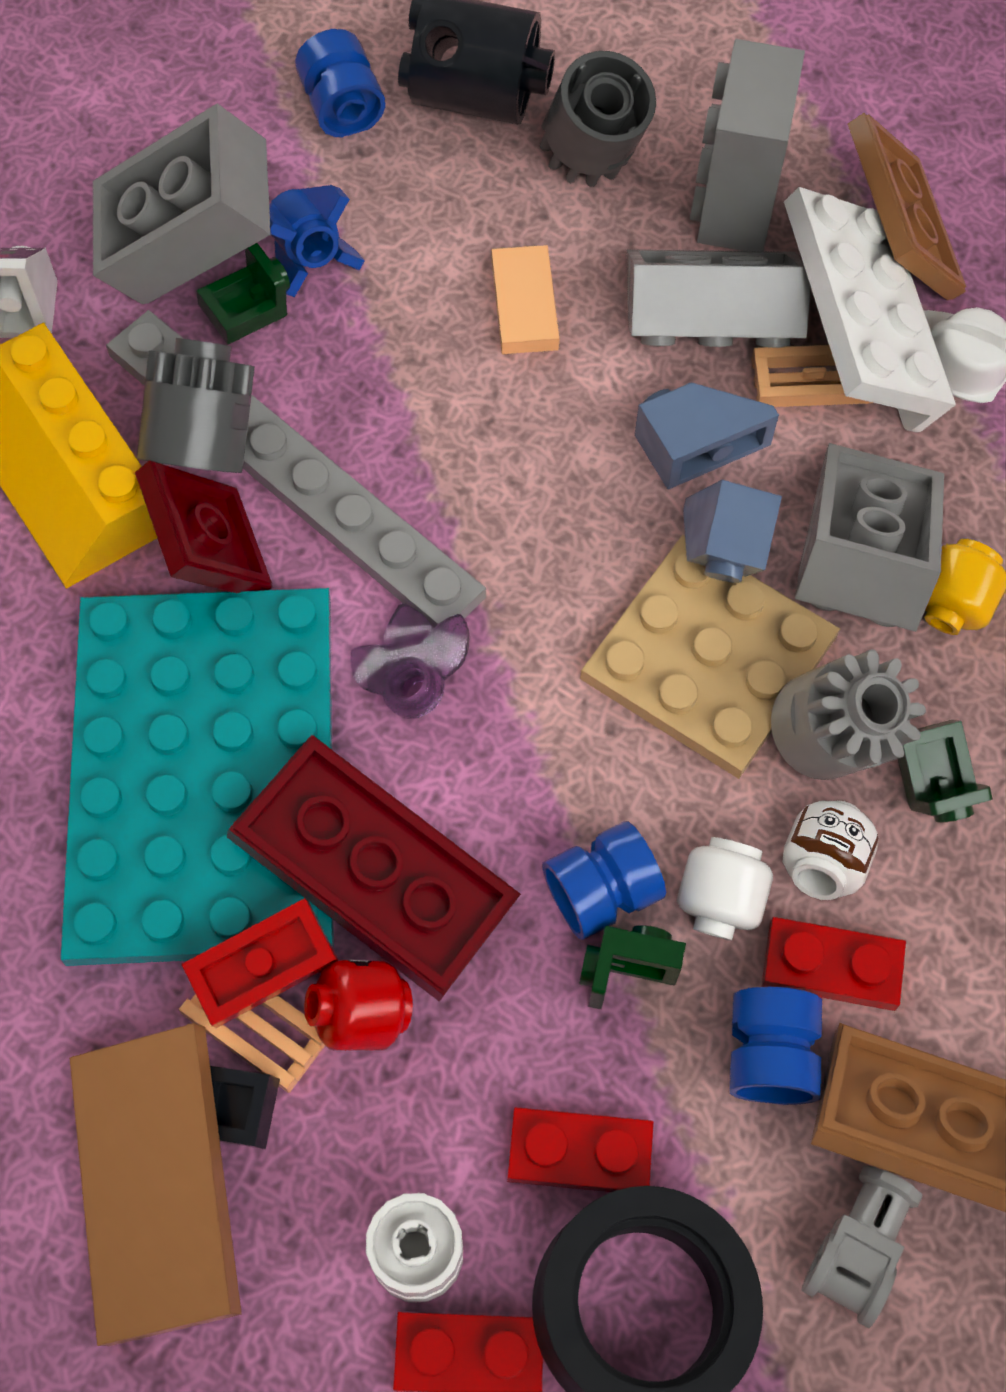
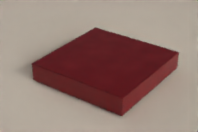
M151 460L135 472L170 577L236 594L243 591H264L273 588L237 488Z

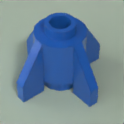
M334 185L289 189L280 193L269 204L270 232L274 238L275 257L281 262L288 275L290 289L286 290V294L289 296H296L308 275L304 267H322L335 258L340 263L360 270L365 262L357 250L339 237L336 223L350 199L342 189Z

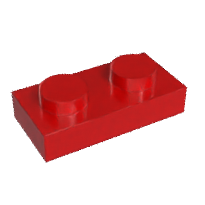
M304 898L181 965L211 1026L218 1028L320 973L326 966L339 960L309 901Z
M772 917L769 924L761 987L799 989L814 993L820 998L896 1011L900 1006L906 940Z
M514 1107L507 1182L602 1192H614L636 1186H650L654 1121Z
M398 1312L394 1392H542L543 1356L537 1343L533 1317Z

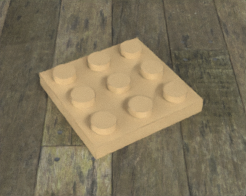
M682 535L582 668L580 679L740 779L772 732V708L779 692L794 678L817 667L837 638L840 628L751 575L743 576L740 583L725 582L706 576L704 574L706 566L687 561L685 535Z

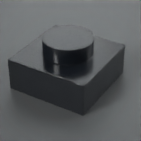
M210 1066L220 1142L266 1149L280 1078L268 1074Z

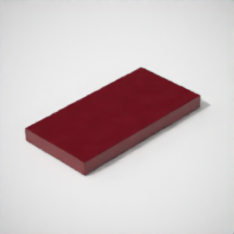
M313 735L306 740L233 823L227 833V838L439 1002L521 895Z

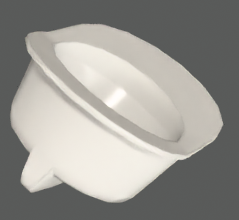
M982 308L963 309L955 314L925 310L924 314L952 395L966 401L978 403L992 402L1006 382V321L996 313Z

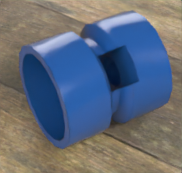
M329 29L307 39L298 50L295 65L303 88L310 98V104L319 126L326 134L337 138L372 128L381 119L386 108L385 97L376 76L370 69V62L359 39L355 34L345 29Z
M623 821L598 834L596 840L591 842L590 853L579 846H574L542 863L544 877L554 901L572 932L581 940L604 930L605 925H614L617 919V907L627 913L641 911L664 899L666 896L665 882L657 861L643 836L629 821Z
M752 987L734 993L732 1036L741 1041L743 1046L731 1052L730 1094L746 1101L782 1105L808 1104L820 1100L821 1057L811 1051L810 1046L815 1044V1040L822 1037V998L814 993L786 987Z

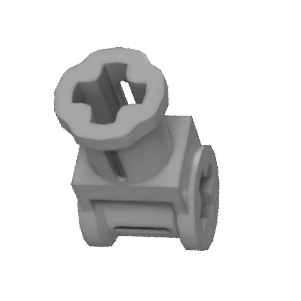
M863 1166L859 1175V1180L863 1183V1186L850 1215L844 1214L835 1221L831 1232L827 1234L815 1255L801 1291L811 1297L818 1292L857 1313V1322L870 1328L878 1318L890 1294L897 1274L896 1266L904 1250V1246L895 1242L909 1208H917L919 1206L922 1193L897 1175L872 1166Z

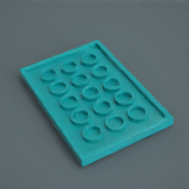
M329 588L243 591L237 594L232 592L80 597L61 961L65 966L188 961L304 899L301 894L228 839L227 833L233 823L311 735L332 749L331 597ZM309 901L334 950V920Z

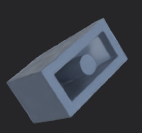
M691 382L672 391L670 389L657 391L643 403L639 404L634 435L669 490L770 446L779 414L773 405Z
M720 480L687 497L683 508L687 561L706 566L704 574L710 578L732 583H740L743 576H749L766 570L782 496Z

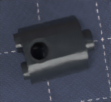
M412 0L408 22L409 29L415 30L411 53L404 52L402 54L398 71V84L401 87L408 88V95L412 104L519 125L524 119L531 93L548 94L554 71L555 50L540 48V12L479 0ZM458 46L456 53L451 58L441 61L447 49Z

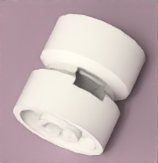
M424 1193L403 1194L387 1201L374 1214L366 1233V1255L378 1282L392 1296L406 1302H428L443 1295L457 1280L463 1264L462 1231L455 1214L441 1200Z

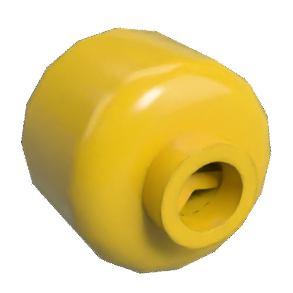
M960 539L956 544L943 545L941 573L925 609L927 612L924 617L925 621L935 629L950 635H958L961 629L979 630L986 627L1006 592V571L1002 567L1003 558L989 546L971 539Z

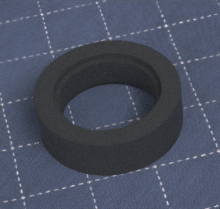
M636 1186L620 1189L596 1199L583 1208L558 1232L545 1251L538 1267L532 1295V1316L541 1354L549 1370L566 1392H731L747 1372L756 1353L762 1331L763 1298L758 1273L752 1257L740 1236L725 1218L713 1208L689 1194L665 1187ZM627 1233H647L665 1238L682 1248L695 1261L705 1277L712 1301L713 1317L710 1335L697 1361L686 1372L675 1379L645 1381L619 1372L596 1352L584 1331L578 1305L581 1276L586 1263L596 1248L610 1238Z

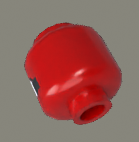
M339 960L326 966L321 971L317 983L311 984L308 987L304 1001V1012L307 1023L310 1026H315L319 1039L330 1050H385L398 1039L400 1033L407 1030L413 1012V998L408 982L400 978L398 971L388 962Z

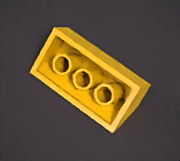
M43 322L0 344V487L67 589L157 539L135 475V472L142 467Z

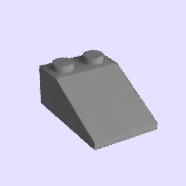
M829 443L800 561L795 599L808 602L822 610H837L870 619L881 626H897L916 632L941 573L944 473Z

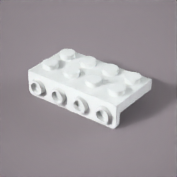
M798 187L784 201L845 396L897 408L903 427L906 430L917 433L923 431L953 408L956 403L911 273L895 261L876 209L865 208L837 199L832 195H824Z

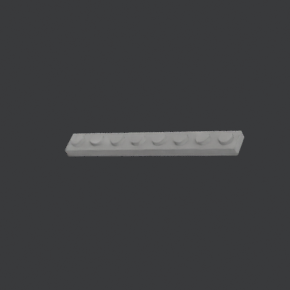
M148 310L107 343L106 347L109 356L145 386L148 350L174 354L176 338L182 337ZM251 394L243 469L445 638L486 598V587Z

